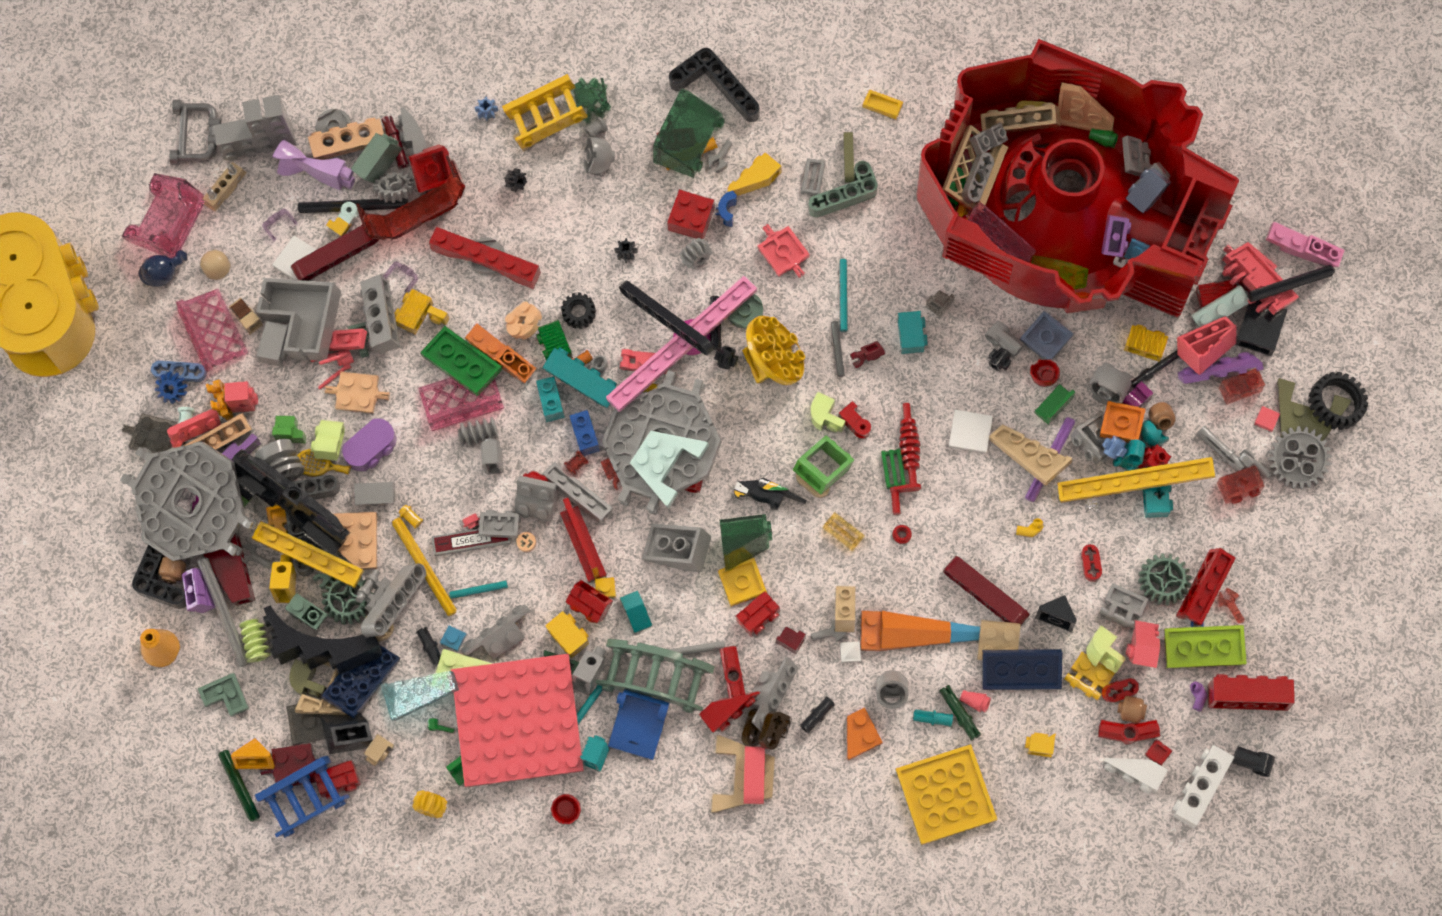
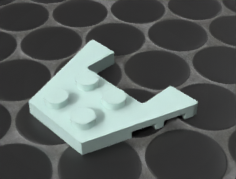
M650 431L630 464L666 507L669 508L678 492L662 482L682 451H686L701 459L709 444L706 441Z

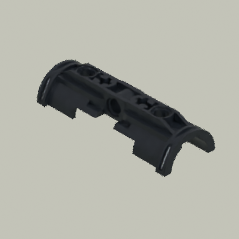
M243 449L239 450L232 460L235 464L241 495L250 501L256 494L271 507L277 504L291 515L288 520L305 532V535L300 540L335 555L351 532L341 525L339 519L264 460L251 456Z

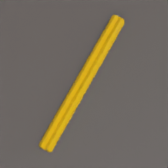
M400 517L392 521L393 527L415 563L422 564L425 567V580L447 616L454 615L457 611L456 607Z

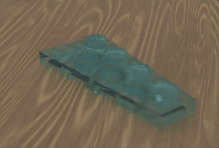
M452 671L381 684L392 721H397L459 690L455 674Z

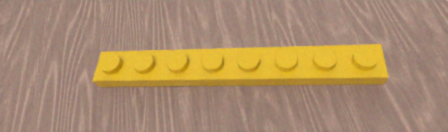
M1208 457L1058 482L1057 485L1060 502L1064 503L1216 478L1213 458Z

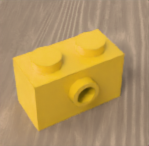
M562 611L547 623L545 628L572 659L589 645L587 639L589 635L583 628H577L575 625L576 620L570 613L566 615Z

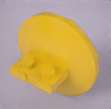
M758 316L750 321L746 329L748 346L742 352L747 363H749L756 383H762L768 378L782 385H792L799 381L804 373L805 354L800 350L797 336L794 333H790L775 317ZM797 344L799 350L793 353L791 346Z

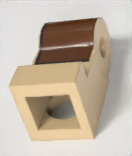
M241 297L229 306L232 313L249 335L263 326L260 318L247 306Z

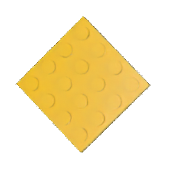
M971 744L895 769L921 845L998 820Z

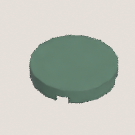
M753 294L728 316V320L738 328H747L750 321L758 316H763L764 308L762 301L757 295Z

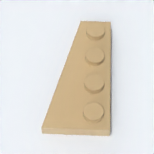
M1003 424L989 436V440L1045 486L1072 463L1073 458L1067 455L1066 457L1058 454V451L1052 448L1048 449L1040 445V442L1032 441L1024 437V434Z

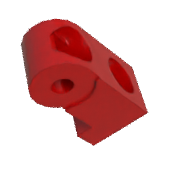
M852 401L838 413V417L845 420V425L856 437L865 439L870 435L871 424L868 420L862 419L856 412L858 406Z

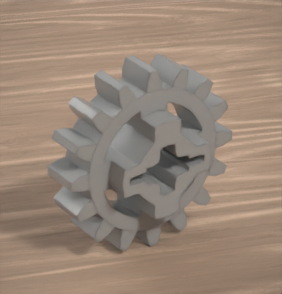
M393 172L391 175L386 173V176H379L380 180H375V184H373L375 197H378L379 200L384 199L385 202L392 201L394 203L395 200L401 202L402 198L408 199V195H412L414 190L412 177L409 178L408 174L403 176V172L399 174Z

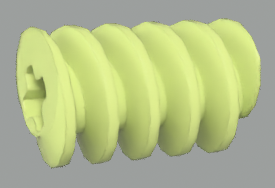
M258 619L246 620L239 624V627L243 629L241 630V635L244 636L242 642L245 643L244 650L247 651L245 656L248 658L247 662L249 663L262 661L271 656V653L265 652V650L269 649V645H263V643L268 641V638L261 637L266 634V631L260 630L265 624L258 623Z

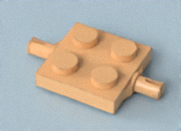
M340 372L337 387L325 386V393L336 394V410L374 414L377 400H389L390 392L379 391L378 375Z

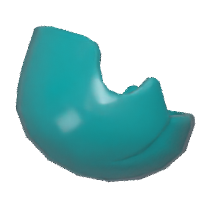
M1146 420L1143 422L1141 436L1149 446L1153 447L1157 444L1162 446L1169 441V437H1165L1162 434V430H1157L1151 421Z

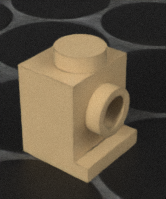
M377 734L364 753L367 756L365 760L376 766L380 760L383 762L390 753L387 749H393L394 744Z

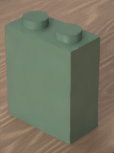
M375 133L351 170L364 180L375 184V180H380L379 176H384L403 148L398 145L399 141L392 136H388L385 133L383 135Z

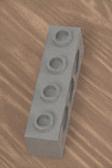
M379 274L360 282L362 289L360 294L364 301L363 311L367 319L366 328L369 332L370 338L368 342L370 347L379 354L400 347L389 281Z

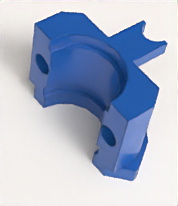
M734 191L725 193L721 197L718 207H716L718 212L715 215H720L723 219V224L727 227H733V214L727 210L729 207L737 205V195Z

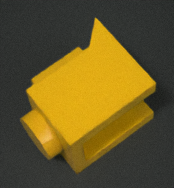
M1036 732L1031 734L1030 737L1026 736L1025 748L1028 749V754L1051 758L1054 751L1056 733L1048 737V734Z

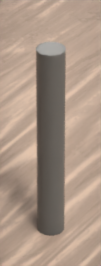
M838 321L831 322L837 377H843L845 373Z

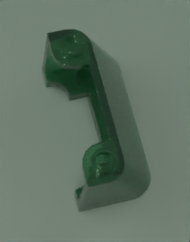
M682 88L655 139L653 163L694 178L696 173L702 169L703 162L701 161V156L714 130L722 129L725 118H723V114L690 91Z

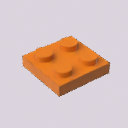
M1108 401L1100 437L1112 439L1113 436H1117L1127 443L1131 440H1139L1146 409Z

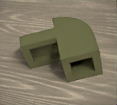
M295 659L289 674L292 688L300 696L302 694L306 695L307 691L313 697L319 698L320 695L322 696L327 689L326 686L312 682L316 668L310 670L307 663L303 665L302 661Z

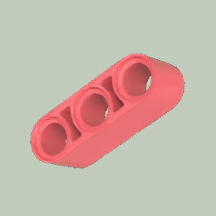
M745 746L744 804H764L765 749L762 747Z

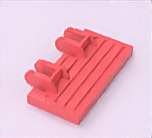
M1248 242L1226 254L1222 259L1227 265L1233 263L1222 272L1224 277L1233 272L1236 274L1230 281L1232 285L1242 281L1250 290H1254L1283 280ZM1291 289L1261 299L1262 304L1257 306L1256 311L1260 313L1268 308L1274 315L1295 302L1299 296Z

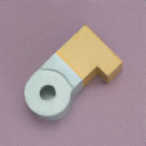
M352 202L344 203L341 207V213L334 222L329 220L326 226L340 236L345 235L359 214L358 206Z

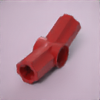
M1101 720L1098 730L1099 738L1119 741L1126 745L1161 736L1157 720L1137 724H1121ZM1124 731H1132L1134 738H1127L1124 735Z

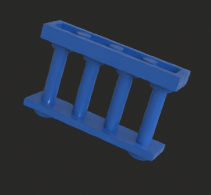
M323 756L254 795L258 802L265 800L270 805L282 828L281 831L275 833L276 837H289L295 833V828L333 807L336 810L346 804L345 800L350 798L349 794L340 797L326 771L328 769L326 765L332 763L329 756ZM314 772L320 775L333 800L325 806L322 805L309 780V775ZM298 781L304 786L316 811L307 816L292 790L294 788L292 785ZM280 791L286 794L299 819L290 826L275 799L277 798L275 794Z

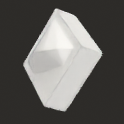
M860 641L840 643L841 663L861 662Z

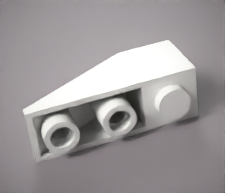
M1105 758L1102 762L1105 770L1113 774L1117 772L1128 783L1133 784L1135 782L1140 785L1142 791L1148 794L1151 792L1155 794L1168 769L1152 760Z

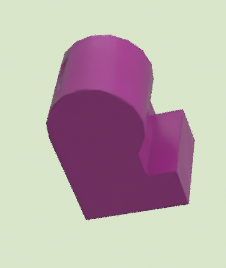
M1141 381L1125 397L1122 404L1142 407L1152 398L1153 392Z

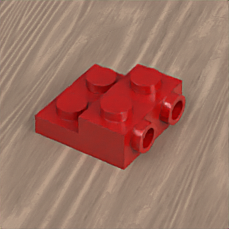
M438 144L423 149V152L408 156L418 192L422 193L454 181V171L449 164V152L445 146Z

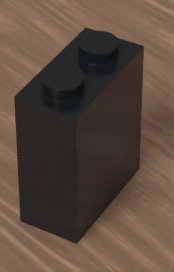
M1258 300L1247 305L1235 345L1272 357L1287 309H1282L1274 315L1268 308L1258 313L1256 308L1262 304Z

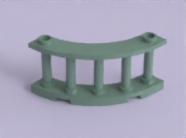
M607 640L606 646L613 649L614 655L607 679L596 680L595 682L602 686V690L613 692L614 690L624 691L626 689L670 702L682 707V710L688 713L703 711L704 707L694 704L701 677L705 673L713 674L715 666L693 658V660L683 658L682 653L638 642L637 646L628 645L627 640ZM631 653L632 657L625 682H614L621 655ZM642 655L652 657L653 660L646 688L632 685L639 658ZM663 661L674 663L675 666L668 694L653 690L660 664ZM685 667L693 670L694 673L687 701L675 697L682 669H685Z

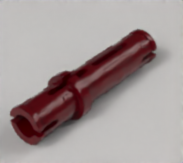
M391 115L384 116L381 121L386 134L399 141L398 145L403 148L399 137L400 133L396 129L393 117ZM404 149L396 157L398 169L409 167Z

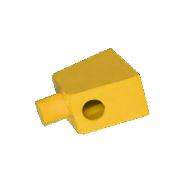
M284 554L280 555L279 562L272 563L269 589L276 603H289L296 594V570L291 562V558Z

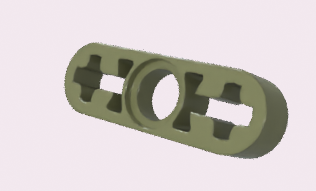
M844 132L845 183L854 182L853 132Z

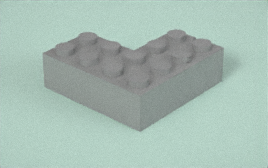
M279 95L262 98L266 117H262L260 101L255 99L242 102L245 119L213 125L216 145L224 160L232 161L241 156L251 157L260 152H273L282 140L296 145L293 125Z
M264 278L260 293L263 297H259L256 313L264 321L289 323L283 351L291 359L307 360L309 358L315 361L327 359L341 290L331 282Z

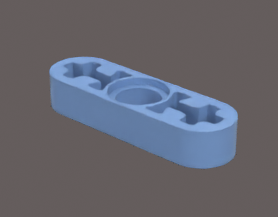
M156 361L151 366V372L157 379H160V375L167 374V371H161L160 374L156 371L160 366L164 370L171 371L173 375L177 367L184 368L183 374L179 376V379L184 377V381L201 382L207 375L206 369L199 363ZM188 368L190 372H196L197 369H199L202 373H199L198 376H195L194 373L188 372Z

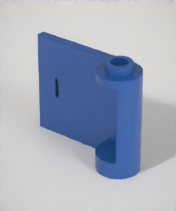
M624 689L623 693L619 692L616 701L619 704V710L608 747L653 760L670 702Z

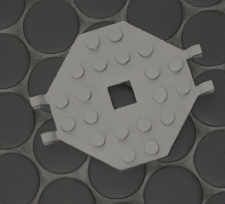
M669 370L666 373L664 383L658 385L657 388L640 394L621 412L616 408L614 409L602 439V444L623 487L618 501L628 506L631 493L648 497L650 501L646 510H649L648 512L654 515L658 512L661 499L630 464L649 432L658 431L665 434L706 441L709 444L701 459L686 451H682L662 482L677 492L709 477L722 443L700 397L706 385L703 384L702 380L695 379L692 391L673 386L678 376L675 375V372Z
M202 441L153 454L149 449L139 447L135 454L145 459L146 463L137 478L132 474H123L120 481L129 485L133 495H135L138 522L141 523L142 541L172 561L223 549L232 556H235V554L239 556L243 549L231 543V539L240 524L247 529H255L258 522L245 516L234 462ZM186 489L199 497V502L192 513L177 505Z

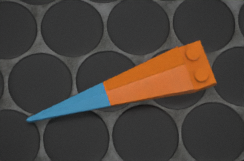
M861 611L860 651H887L979 640L980 627L887 611Z

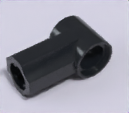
M1237 746L1232 763L1251 769L1255 774L1270 777L1275 757L1265 752L1257 753Z

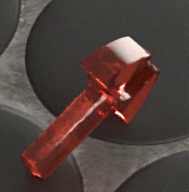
M1226 588L1225 591L1230 597L1227 600L1220 591L1218 594L1219 607L1227 606L1239 624L1243 623L1245 619L1235 604V599L1239 595L1235 591Z

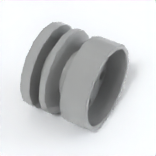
M290 439L271 442L259 449L254 456L264 460L290 481L299 478L305 470L300 463V458L296 456V449Z

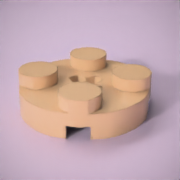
M526 301L522 302L505 317L508 333L515 339L521 338L524 340L531 337L539 328L537 324L542 319L541 312L534 305Z

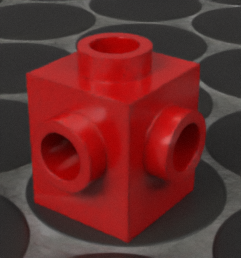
M1158 444L1151 448L1147 447L1144 452L1143 462L1138 468L1166 465L1172 456Z

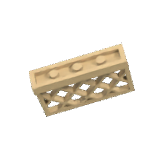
M969 125L966 128L942 189L947 195L967 208L966 211L972 215L983 212L1008 147L1000 144L990 149L989 153L993 156L994 165L981 199L978 202L966 203L962 197L963 189L960 179L965 177L967 181L969 172L966 163L971 161L973 165L975 160L973 146L969 140L970 134L976 135L980 133L976 128ZM965 149H968L970 160L965 161L963 155ZM958 165L962 166L964 175L960 177L958 176L957 172ZM976 173L977 182L980 183L981 177ZM952 181H955L958 192L949 189Z

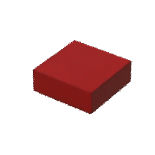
M1156 739L1144 756L1162 766L1173 750Z

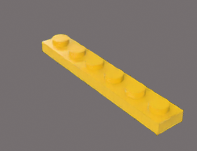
M260 521L252 536L254 541L353 588L357 586L364 573L363 569Z

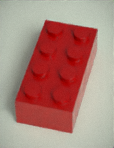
M1218 674L1208 684V708L1288 711L1295 703L1294 679H1288L1287 676L1268 679V676L1265 675L1256 676V678H1248V675H1237L1236 678H1231L1226 674Z

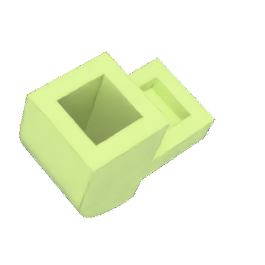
M817 392L811 404V421L813 425L820 431L826 425L830 431L842 433L845 427V420L830 414L835 405V399L820 392Z
M1100 626L1087 645V657L1095 667L1100 662L1116 674L1126 658L1111 648L1117 636L1103 626Z

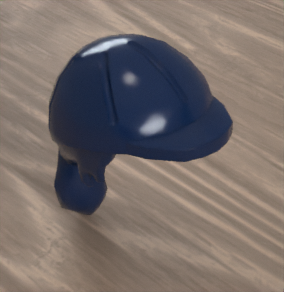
M179 250L173 258L165 255L150 256L139 269L140 280L145 285L153 287L168 284L175 274V267L188 260L187 253Z

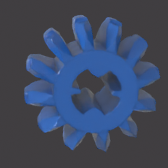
M171 371L167 372L166 375H160V379L155 382L158 385L155 391H160L157 398L163 396V402L165 403L169 400L171 404H174L176 400L180 402L183 399L182 396L187 394L184 389L188 385L182 383L185 378L179 379V373L176 372L173 375ZM171 385L174 387L172 390L169 389Z

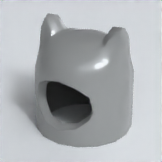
M889 670L877 677L876 695L879 703L890 709L899 708L906 703L909 696L908 681L901 672ZM884 698L900 699L895 703L887 702Z

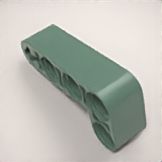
M866 161L857 162L854 167V182L811 197L808 204L810 215L816 218L874 198L877 195L878 183L870 164ZM865 170L867 173L860 174L858 171ZM866 186H871V187H873L874 189H872V190H866L865 187H866ZM849 192H854L856 195L851 197L847 194ZM836 198V199H838L839 201L836 202V203H833V202L830 201V199Z

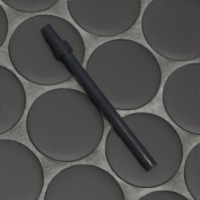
M1177 350L1151 368L1141 371L1139 376L1131 380V387L1135 388L1141 381L1150 380L1154 377L1155 373L1178 359Z

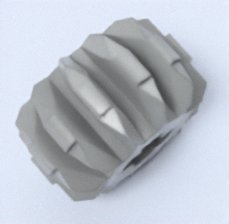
M700 238L687 243L686 247H683L680 252V258L684 265L692 269L705 264L706 260H709L712 255V249L708 242Z

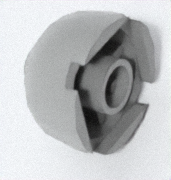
M598 137L587 138L584 147V153H587V161L584 159L585 172L601 174L607 171L611 162H614L615 152L612 151L610 144L604 139Z

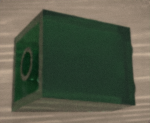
M766 514L719 520L725 571H730L744 561L769 548V541H772L771 521L766 519Z

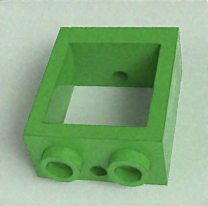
M825 435L797 460L793 471L822 495L849 471L855 459L839 447L835 441ZM821 449L840 465L828 477L808 461Z

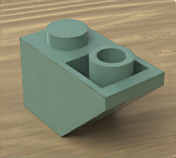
M298 593L294 595L285 607L291 616L316 631L328 616L327 613Z

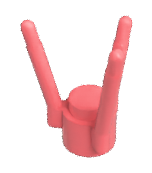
M349 350L328 354L327 359L319 362L322 365L336 360L339 366L343 365L340 370L319 385V389H322L339 376L340 372L351 368L350 364L354 360Z

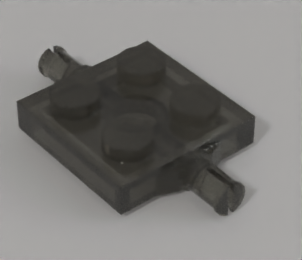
M141 413L135 427L124 424L122 432L132 434L128 446L130 450L137 451L139 447H145L153 454L172 448L171 438L168 436L167 430L176 425L177 422Z

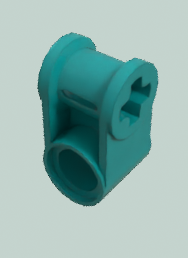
M1140 440L1129 441L1125 446L1127 452L1124 457H1117L1116 460L1113 459V466H1119L1130 471L1135 470L1142 464L1145 443Z

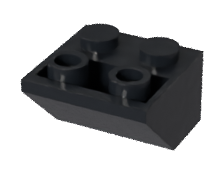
M361 712L355 718L349 715H326L320 717L329 754L366 749L373 741L369 723Z

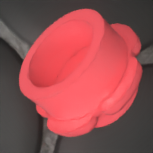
M476 513L462 520L464 523L463 527L467 526L468 529L479 525L478 521L480 518L477 517Z

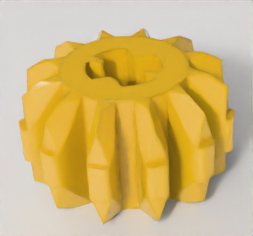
M422 790L418 791L416 796H414L412 807L415 811L425 816L441 818L446 811L447 801L440 795Z

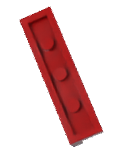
M1222 548L1209 550L1176 617L1179 619L1188 618L1197 625L1203 624L1236 559L1234 556Z

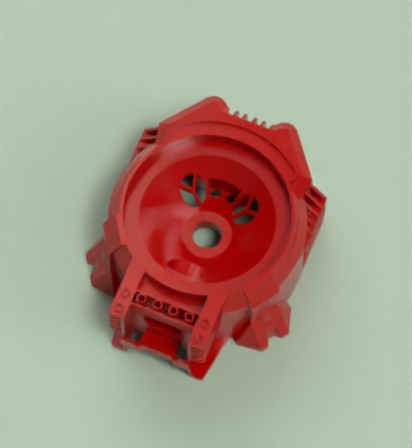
M1038 38L1030 55L968 67L960 72L957 78L954 106L950 111L949 120L946 119L945 126L941 129L940 139L937 138L929 142L922 149L916 196L918 203L944 246L943 258L983 274L993 284L1021 300L1045 307L1062 308L1068 314L1104 308L1106 302L1119 300L1121 295H1124L1178 318L1185 307L1193 285H1198L1209 260L1206 255L1214 238H1216L1218 231L1223 229L1233 205L1230 204V201L1239 183V179L1187 149L1188 146L1194 144L1203 113L1198 106H1188L1184 98L1187 90L1182 84L1150 80L1142 85L1119 71ZM1067 83L1081 86L1114 117L1112 131L1118 134V140L1115 147L1109 149L1089 139V130L1065 125L1006 133L1008 140L1002 144L1007 146L1008 149L983 212L969 214L975 218L977 224L958 216L959 203L954 210L942 189L967 126L971 125L982 132L981 114H985L989 110L1001 112L1005 111L1006 108H1016L1020 101H1039L1053 103L1058 106L1061 84ZM1127 135L1141 139L1142 143H1148V148L1151 150L1150 164L1153 165L1160 162L1171 175L1169 180L1172 183L1149 211L1142 213L1126 199L1129 195L1127 191L1140 179L1139 176L1125 172L1122 138ZM1049 144L1045 149L1036 147L1038 145ZM965 149L963 152L965 161L970 160L968 149ZM971 161L966 163L969 173L972 168ZM1020 168L1024 170L1025 177L1016 179L1013 176L1015 169ZM1073 170L1084 178L1086 186L1077 193L1065 192L1055 186L1053 177L1060 171ZM1020 191H1030L1021 202L1006 204L1008 199ZM1035 195L1036 203L1034 209L1025 219L1018 221L1021 207ZM1017 209L1014 221L1006 218L1004 210ZM1108 215L1127 217L1129 222H1131L1130 233L1126 235L1128 247L1132 238L1150 245L1142 254L1128 260L1127 264L1122 268L1114 265L1113 261L1116 256L1101 253Z

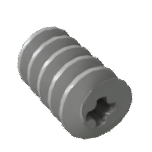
M490 417V423L483 418L482 424L475 420V426H473L468 421L467 427L460 423V429L457 428L461 447H464L465 441L470 446L472 439L476 444H479L480 438L484 441L487 439V436L494 438L496 435L499 439L496 422L493 417Z

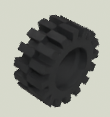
M578 292V295L572 293V297L568 295L566 297L567 300H564L562 302L563 306H561L564 321L567 322L569 327L572 325L574 329L576 327L582 329V326L588 327V324H592L593 318L595 319L596 317L595 304L592 298H588V295L585 293L583 296L580 292ZM576 305H582L585 307L586 312L581 317H575L571 313L572 308Z

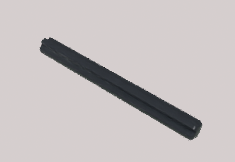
M402 198L401 202L395 200L394 203L392 201L385 202L384 199L298 203L299 213L341 212V207L346 202L356 204L359 211L408 208V199Z
M1328 265L1249 291L1247 298H1249L1250 302H1255L1330 277L1335 273V269Z

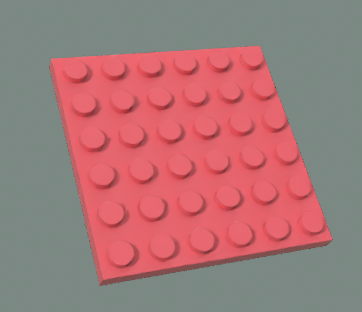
M569 654L451 669L465 788L584 771L583 762L580 757L582 753Z

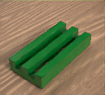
M900 448L881 451L886 488L890 489L891 487L906 485ZM894 455H897L901 483L897 481ZM886 456H890L894 484H890Z

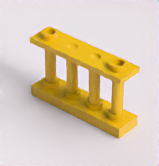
M568 74L502 106L510 120L515 119L521 134L515 140L521 149L531 147L534 143L575 123H579L588 117L582 106L577 107L570 91L576 87ZM564 94L570 111L560 116L554 99ZM547 102L554 119L544 124L537 107ZM531 110L537 128L527 132L521 115Z

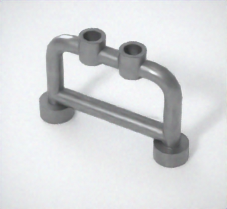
M173 99V114L181 115L179 150H170V164L179 165V161H206L214 155L217 146L213 125L221 124V118H217L216 109L207 103H182L181 99ZM188 111H208L210 113L208 122V151L206 153L186 154Z

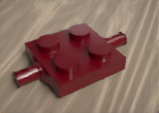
M312 744L271 749L275 767L274 769H260L261 776L273 773L275 783L317 760L313 754ZM314 773L310 774L309 780L311 784L316 783ZM298 781L292 786H300L302 783L300 784Z

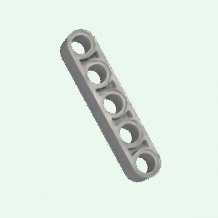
M422 564L407 565L401 568L362 622L361 632L365 637L381 636L388 631L425 579L426 569Z

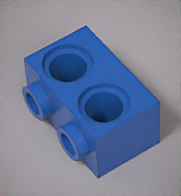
M588 410L569 415L582 457L599 452V444Z

